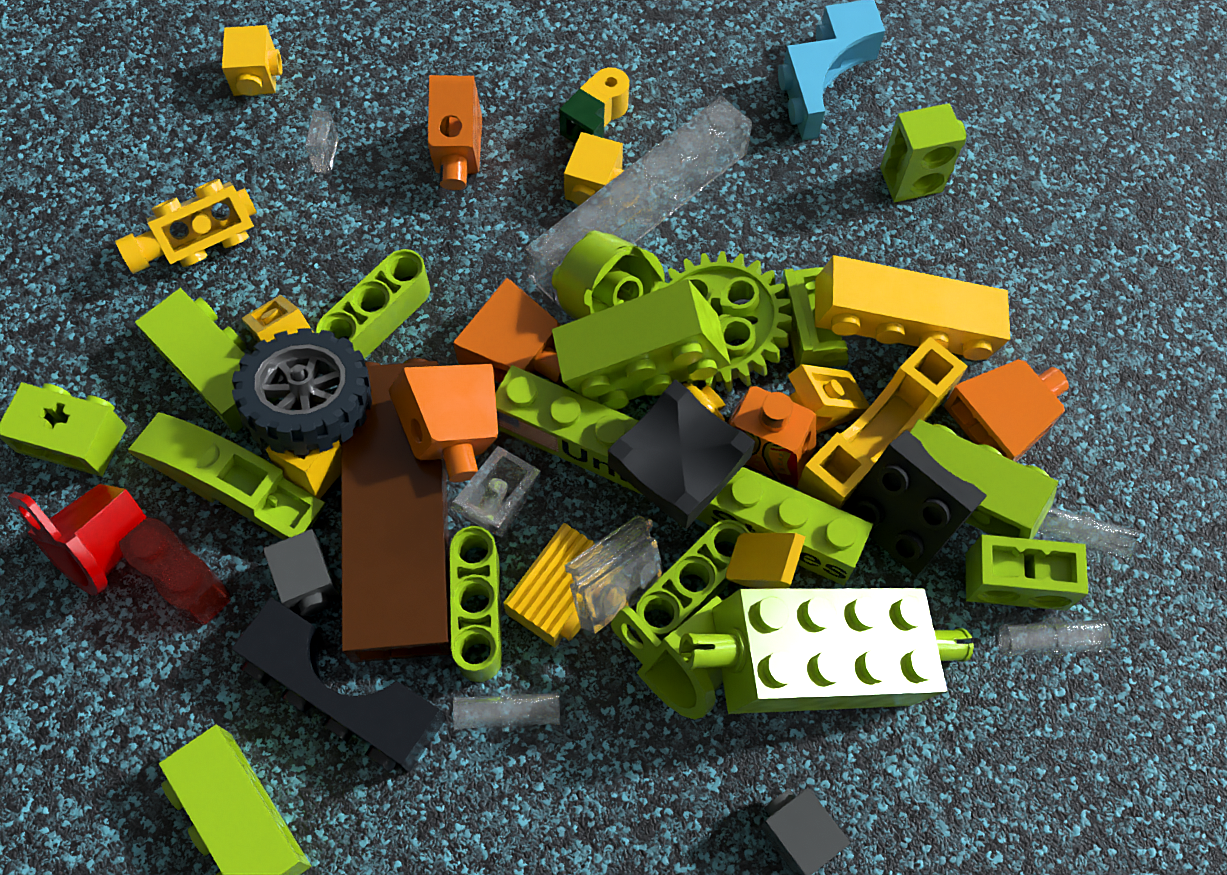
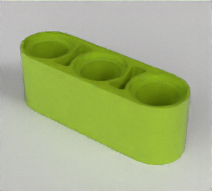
M408 249L397 250L388 255L320 319L317 324L316 333L326 330L333 332L337 339L345 336L350 337L348 340L353 343L354 351L359 350L365 359L429 297L430 285L423 258L417 252ZM404 277H414L408 281H400ZM383 306L378 311L367 312L372 307Z
M730 519L714 524L642 595L637 603L636 614L661 642L673 630L675 631L709 601L718 596L731 583V581L726 579V572L731 557L720 554L716 550L715 545L723 541L736 545L740 534L750 533L745 525ZM687 575H696L703 579L706 583V588L698 592L688 591L682 586L680 580ZM654 609L664 610L670 615L672 622L666 627H653L645 620V615Z
M480 526L462 528L454 535L450 545L451 651L459 671L465 678L473 682L488 681L497 675L503 659L500 560L494 537L488 530ZM479 547L488 551L486 557L480 562L467 563L463 560L465 553L472 548ZM474 595H484L489 598L488 605L481 612L470 613L463 609L467 599ZM475 644H485L491 648L490 655L482 663L470 664L464 661L466 651Z

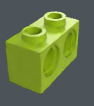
M950 103L898 113L880 166L893 202L944 191L950 174L954 171L959 153L966 142L964 124L961 120L956 119Z
M982 534L965 553L966 601L1068 611L1088 595L1086 544Z

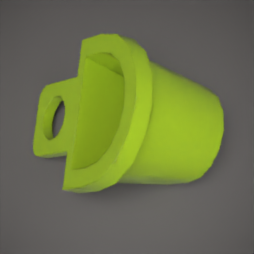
M718 596L714 597L675 631L673 630L666 636L662 642L632 608L624 606L611 621V627L615 634L643 664L637 671V674L668 707L680 715L694 720L704 717L713 709L716 701L715 692L723 683L721 667L686 670L683 668L680 658L691 657L692 653H679V644L681 637L685 633L716 634L712 608L722 602V600ZM627 624L637 631V633L640 635L643 641V644L638 642L633 637V635L630 633L627 627Z

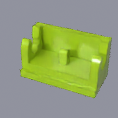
M823 267L793 270L791 268L784 269L781 284L783 283L785 286V299H790L791 313L789 316H792V331H789L788 335L796 368L801 364L826 368L847 365L849 360L847 343L845 340H842L841 335L833 333L832 330L815 327L814 280Z

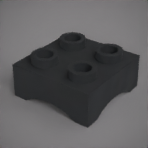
M675 379L647 414L608 449V466L683 528L687 529L751 458L755 441L743 431L732 427L714 415L700 403L689 389Z
M906 430L887 446L840 510L872 523L873 526L869 537L917 577L987 495L974 484L960 479L942 467L926 451L921 441Z

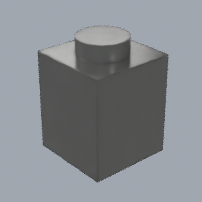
M312 529L263 548L281 603L297 615L311 616L326 610L330 606L331 601L341 598L324 548Z
M809 787L798 796H795L789 788L764 807L770 817L759 827L795 875H812L851 844Z

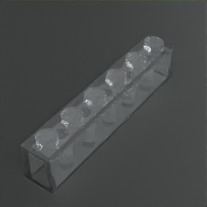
M723 96L718 97L525 247L528 277L550 299L559 305L557 290L552 286V275L577 242L583 239L588 232L596 230L615 235L635 244L747 154L752 121Z

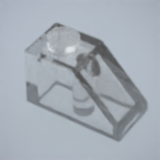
M498 446L455 498L451 509L502 538L522 511L541 470Z

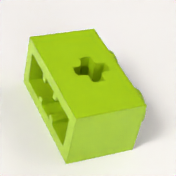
M21 382L0 421V439L17 453L103 477L127 426L114 412L115 407L102 398L88 395L84 400L73 397L68 391L53 384L44 383L41 388Z

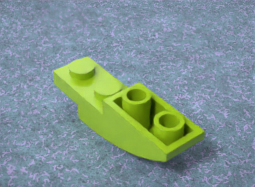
M158 412L128 449L129 453L211 503L218 500L282 540L310 530L325 508V502L283 477V470L211 431L167 414Z

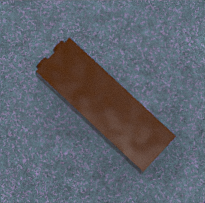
M413 358L400 364L381 365L376 362H365L371 386V409H366L367 419L361 428L356 426L353 429V436L343 443L341 441L342 651L351 663L452 655L446 464L444 459L421 461L414 456L389 393L390 386L403 368L439 366L438 361Z

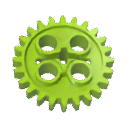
M725 251L720 252L717 262H710L707 254L702 253L701 265L694 266L687 258L684 259L685 271L682 273L669 268L670 283L660 281L659 289L689 279L719 317L731 365L718 369L717 374L701 381H705L706 385L710 386L713 390L715 389L716 382L723 381L726 390L731 392L733 379L740 378L746 386L751 385L749 374L751 371L754 370L762 376L767 375L765 360L774 363L780 362L778 348H788L789 340L788 333L786 332L792 331V316H789L791 313L790 299H785L784 284H776L775 272L773 270L761 275V263L759 260L745 267L743 254H739L733 263L727 262ZM740 299L750 300L745 304H734L735 301ZM735 339L746 340L742 345H729ZM687 380V383L695 386L700 382V380Z

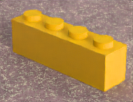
M833 255L815 278V327L832 330L833 333L842 336L859 335L875 338L878 342L884 344L901 343L920 347L930 336L950 353L963 355L968 360H987L1010 340L1008 290Z

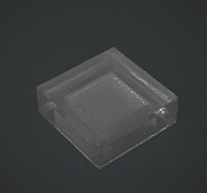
M313 111L305 143L314 172L329 173L332 170L339 138L329 111Z

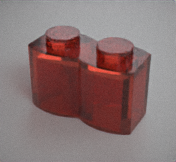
M146 517L119 541L121 552L128 563L155 585L157 591L167 602L192 622L206 625L231 601L229 590L224 582L204 561L193 554L189 547L163 522Z

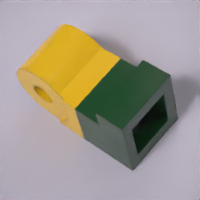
M608 67L601 69L592 78H589L559 109L560 135L575 144L581 132L604 138V127L611 120L623 116L628 109L629 78L627 74L620 69Z

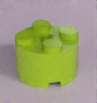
M596 230L588 232L583 239L570 249L562 264L554 270L551 279L553 288L557 290L558 300L562 309L575 320L659 289L660 281L665 283L663 267L653 253L615 235Z

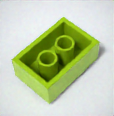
M689 279L552 329L563 383L579 395L613 410L621 409L628 405L629 400L643 395H661L675 379L678 382L689 379L704 380L717 374L718 369L731 365L718 314Z

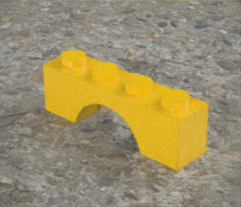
M929 336L899 367L882 393L858 420L844 432H837L804 466L797 488L806 495L841 509L887 446L906 430L911 432L918 419L926 421L948 398L968 366Z

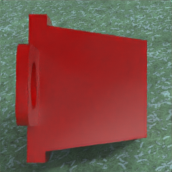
M98 484L50 519L27 494L13 492L7 496L9 502L31 528L27 533L41 551L71 582L90 595H98L107 587L108 580L106 576L147 533L150 527L147 517L127 489Z

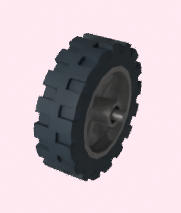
M311 328L298 329V333L289 335L287 331L275 334V339L266 342L265 339L253 346L255 351L251 355L246 353L239 362L240 371H235L233 374L232 383L235 390H232V394L246 432L250 431L253 440L261 446L267 443L272 451L284 454L285 450L294 451L295 455H308L309 450L318 448L320 452L327 451L333 448L332 443L341 440L343 443L353 436V429L356 426L361 428L367 419L366 409L370 410L372 405L368 370L362 353L359 350L354 351L353 343L344 337L339 340L335 338L333 332L321 330L320 333H312ZM317 372L326 374L324 376L314 379ZM284 378L288 382V384H278ZM338 385L333 395L323 391ZM267 398H284L276 406L267 401Z

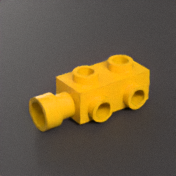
M215 179L195 188L194 191L197 196L180 203L176 197L154 206L151 209L154 215L147 218V223L151 230L136 237L131 233L115 240L130 271L135 274L150 267V261L163 255L166 256L170 264L180 261L182 267H187L206 258L208 255L205 249L221 242L224 248H228L246 240L249 237L246 230L254 227L249 216L256 214L257 211L245 188L236 191L231 182L222 185L220 179ZM217 203H224L228 206L229 212L226 217L219 219L212 215V207ZM175 222H183L188 227L187 233L182 237H176L170 233L171 225Z

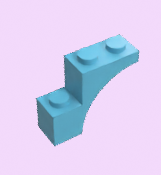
M861 0L825 6L822 23L816 27V41L787 46L784 64L778 67V81L781 90H787L789 96V118L793 125H798L802 141L819 138L825 114L823 93L827 86L847 69L857 64L877 59L885 29L874 0Z

